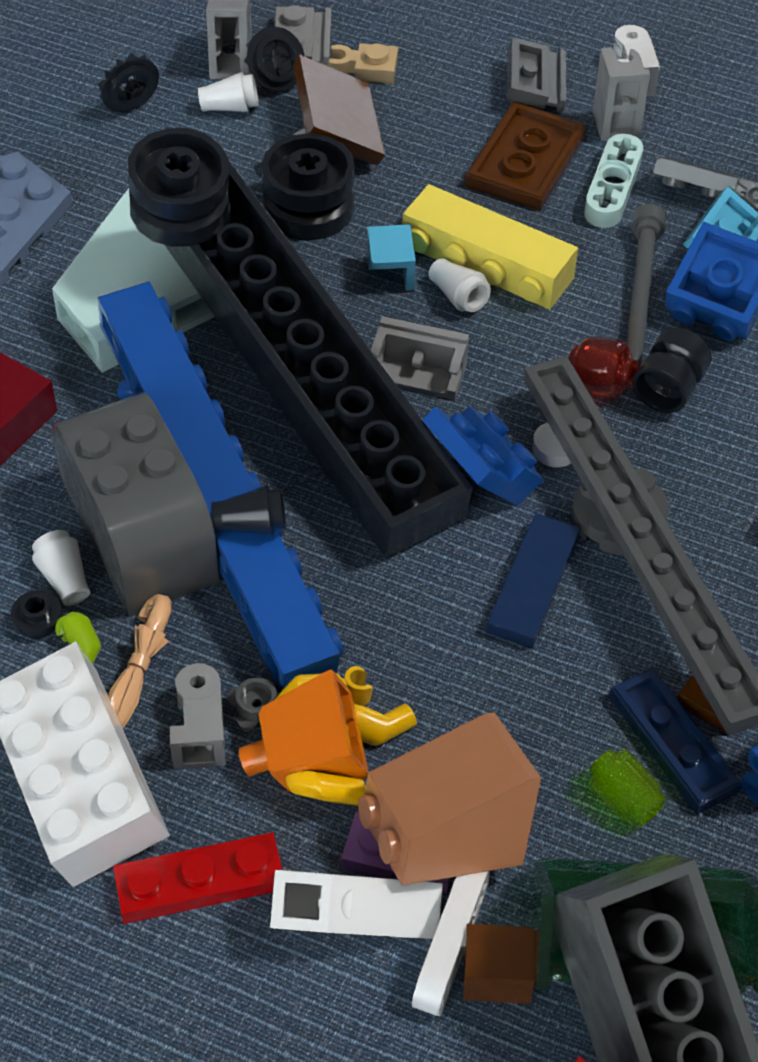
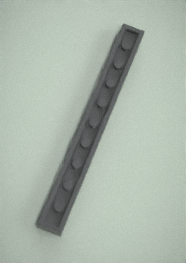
M565 356L525 367V384L727 735L729 736L758 726V672L571 362Z

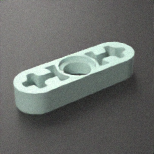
M617 134L607 141L585 204L584 216L590 224L596 227H613L622 218L641 165L643 144L637 137L630 134ZM621 153L626 154L624 162L618 160ZM618 177L624 182L613 184L605 181L604 178ZM604 199L610 200L607 208H602Z

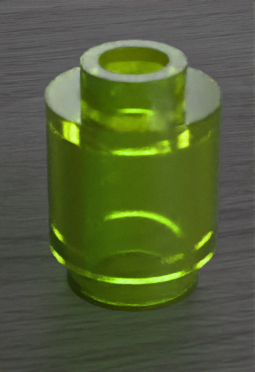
M612 749L607 750L594 761L589 769L593 775L589 781V787L624 823L630 821L637 829L652 820L668 800L660 792L662 785L627 749L617 753Z

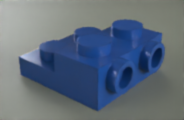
M703 221L666 291V309L671 310V316L676 321L685 325H693L695 320L709 325L715 336L726 341H733L736 336L747 340L758 318V242Z
M435 406L422 420L479 486L512 504L520 505L544 481L534 467L537 463L536 458L521 443L516 442L513 445L509 441L507 435H505L509 428L492 411L484 415L468 406L462 414L455 412L450 416Z

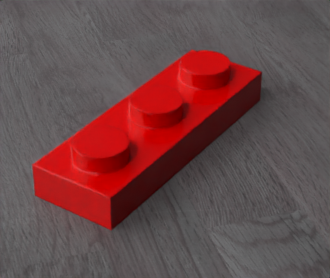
M274 832L113 865L123 924L272 893L275 870H282Z

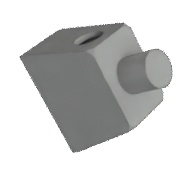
M208 0L206 19L209 78L225 79L240 72H243V75H249V67L244 60L248 49L246 44L252 39L251 1ZM227 45H236L235 54L225 53L222 49Z

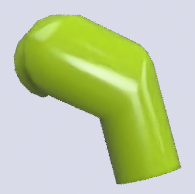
M70 612L60 617L55 625L57 636L63 635L62 641L68 642L69 645L77 642L93 664L101 649V642L90 619L79 612Z

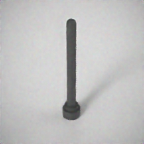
M655 204L640 205L635 208L632 215L631 230L638 239L624 359V365L629 371H637L643 360L655 241L663 235L666 225V212Z

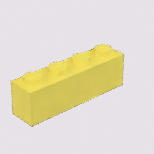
M430 184L425 187L403 213L402 225H411L415 252L435 260L445 258L451 263L481 272L485 275L489 284L549 310L574 279L578 247Z

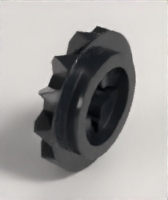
M271 26L256 32L253 38L246 44L248 49L244 62L248 64L250 74H253L254 79L261 85V89L279 92L291 88L296 84L293 64L299 55L305 56L300 41L293 33L282 27ZM272 49L275 56L287 58L286 61L276 65L275 70L273 64L267 63L262 59L270 55Z
M132 53L125 62L116 59V66L112 70H104L106 79L98 84L101 91L99 98L108 109L114 112H127L140 107L150 99L158 86L159 71L156 65L147 56L143 55L138 58Z

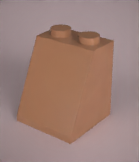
M495 712L486 713L368 772L365 795L361 796L358 802L359 818L362 826L371 831L378 843L379 853L383 862L390 864L401 885L522 866L541 777Z

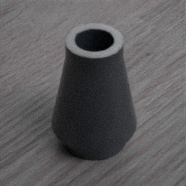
M267 485L222 501L211 502L212 521L215 532L226 530L274 535V530L286 528L285 507L281 489L269 490Z

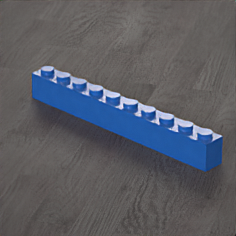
M150 281L99 296L100 327L133 395L146 392L153 400L199 485L212 521L211 502L222 501L261 488L257 475L254 472L247 473L242 463L244 462V455L240 442L235 435L229 436L225 430V417L221 405L217 399L210 400L206 392L207 382L203 370L199 364L192 365L188 357L190 352L186 337L181 330H174L171 324V310L165 297H157ZM282 529L274 530V535L226 530L215 532L214 530L218 569L273 682L276 684L278 692L280 693L297 675L322 674L331 669L338 673L339 656L343 655L342 642L334 627L327 629L321 617L323 610L319 596L313 587L306 588L300 576L302 575V567L299 557L292 547L286 549L281 539Z

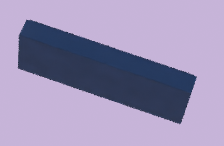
M535 513L487 622L486 633L531 648L534 647L579 539L580 527Z
M653 667L611 687L610 700L696 815L740 793L742 782Z

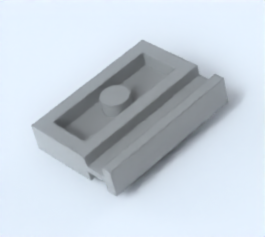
M295 5L276 7L275 26L285 28L297 37L303 47L305 57L329 66L331 8L326 7L325 12H314V7ZM273 52V66L276 68V65L286 61L287 58L275 56Z

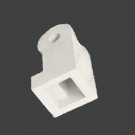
M625 25L618 28L615 32L613 50L617 54L616 59L624 63L630 62L629 51L630 49L636 50L640 54L644 69H649L650 71L647 96H655L660 66L648 32L636 25Z

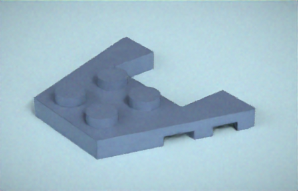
M18 151L0 157V286L10 278L8 271L16 262L22 264L30 254L29 247L37 237H45L72 205L71 192Z

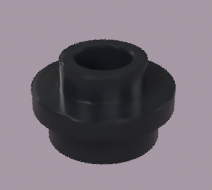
M35 590L21 595L14 602L11 616L15 627L23 634L31 638H43L55 631L56 622L62 617V608L60 601L55 595L47 591ZM35 610H42L38 613H30Z

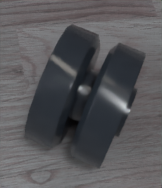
M166 128L148 134L135 144L128 158L130 217L139 232L151 241L163 245L190 247L210 240L222 230L229 210V160L218 142L205 133L188 128Z
M299 134L277 141L265 152L261 163L264 187L263 206L285 236L306 241L325 239L341 232L351 222L355 210V194L353 190L355 165L352 153L341 142L324 135Z

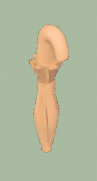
M156 594L148 599L140 610L137 618L145 622V625L139 624V627L134 626L135 652L132 653L128 661V667L121 673L109 691L108 697L122 728L128 723L138 705L143 685V674L148 669L151 662L150 658L169 642L164 638L166 634L163 633L171 614L172 601L168 596Z

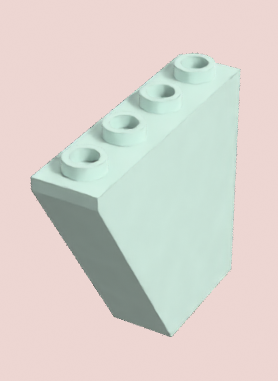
M129 188L52 288L58 321L102 373L119 364L100 327L99 296L150 281L157 297H165L172 314L171 324L175 331L181 330L185 332L215 317L166 246L151 241L138 231L130 217Z

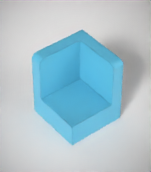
M411 225L367 227L368 269L403 268L405 290L415 289L416 261Z

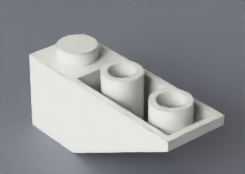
M275 870L270 928L433 939L440 921L443 883L420 882L401 885L398 879Z

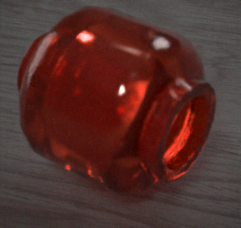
M597 336L587 337L580 345H575L568 358L589 394L608 399L619 397L627 386L631 387L633 376L638 369V362L632 359L630 347L625 342Z

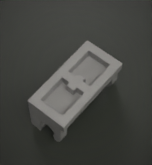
M612 47L601 48L592 110L601 141H607L617 134H630L637 138L641 136L650 71L649 69H644L640 54L634 49L629 51L630 62L624 63L616 59L617 54Z
M382 316L371 351L398 388L455 400L467 366L469 334Z

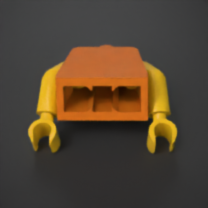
M353 666L346 671L344 678H341L332 669L322 674L295 676L278 696L270 703L262 706L258 713L263 739L239 748L240 762L246 774L252 777L269 770L271 775L288 792H292L295 795L326 802L358 806L359 799L365 795L366 789L362 779L367 778L369 771L354 703L365 706L371 700L373 687L368 684L365 685L366 671L360 666Z

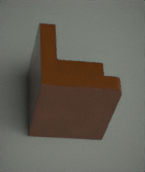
M467 924L464 948L463 1000L530 1003L535 981L534 929L518 926Z

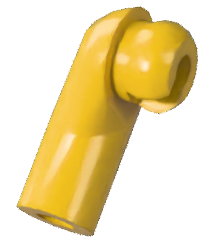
M354 703L362 742L368 745L380 746L417 725L415 714L406 703L385 714Z

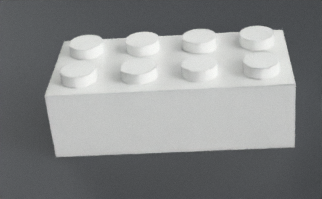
M77 642L0 681V738L49 861L72 887L170 836L100 676Z

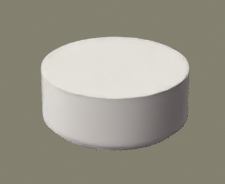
M545 423L538 427L534 433L532 447L535 458L542 464L550 467H564L571 464L550 425Z

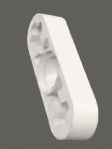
M490 871L456 876L416 984L412 1000L413 1008L439 1017L442 1014L464 954L467 924H475L487 889Z

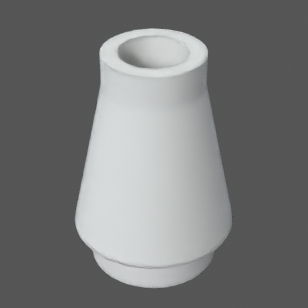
M240 72L208 86L198 88L199 102L203 112L210 110L250 112L251 107L259 106L253 74L243 75V72Z
M445 258L436 260L429 269V279L441 289L457 310L476 312L488 301L491 288L483 273L451 263Z
M65 530L51 531L39 537L32 545L34 552L32 556L33 563L58 593L64 605L71 606L84 601L90 595V590L85 579L78 541L70 537L69 533Z

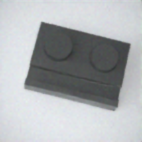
M512 37L507 48L506 100L541 109L549 105L555 107V112L561 113L566 103V50L560 49L559 53L549 51V46Z

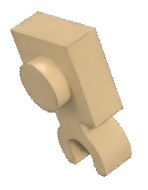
M360 43L359 50H351L345 45H332L329 67L345 74L355 73V78L365 82L394 84L398 62V47Z

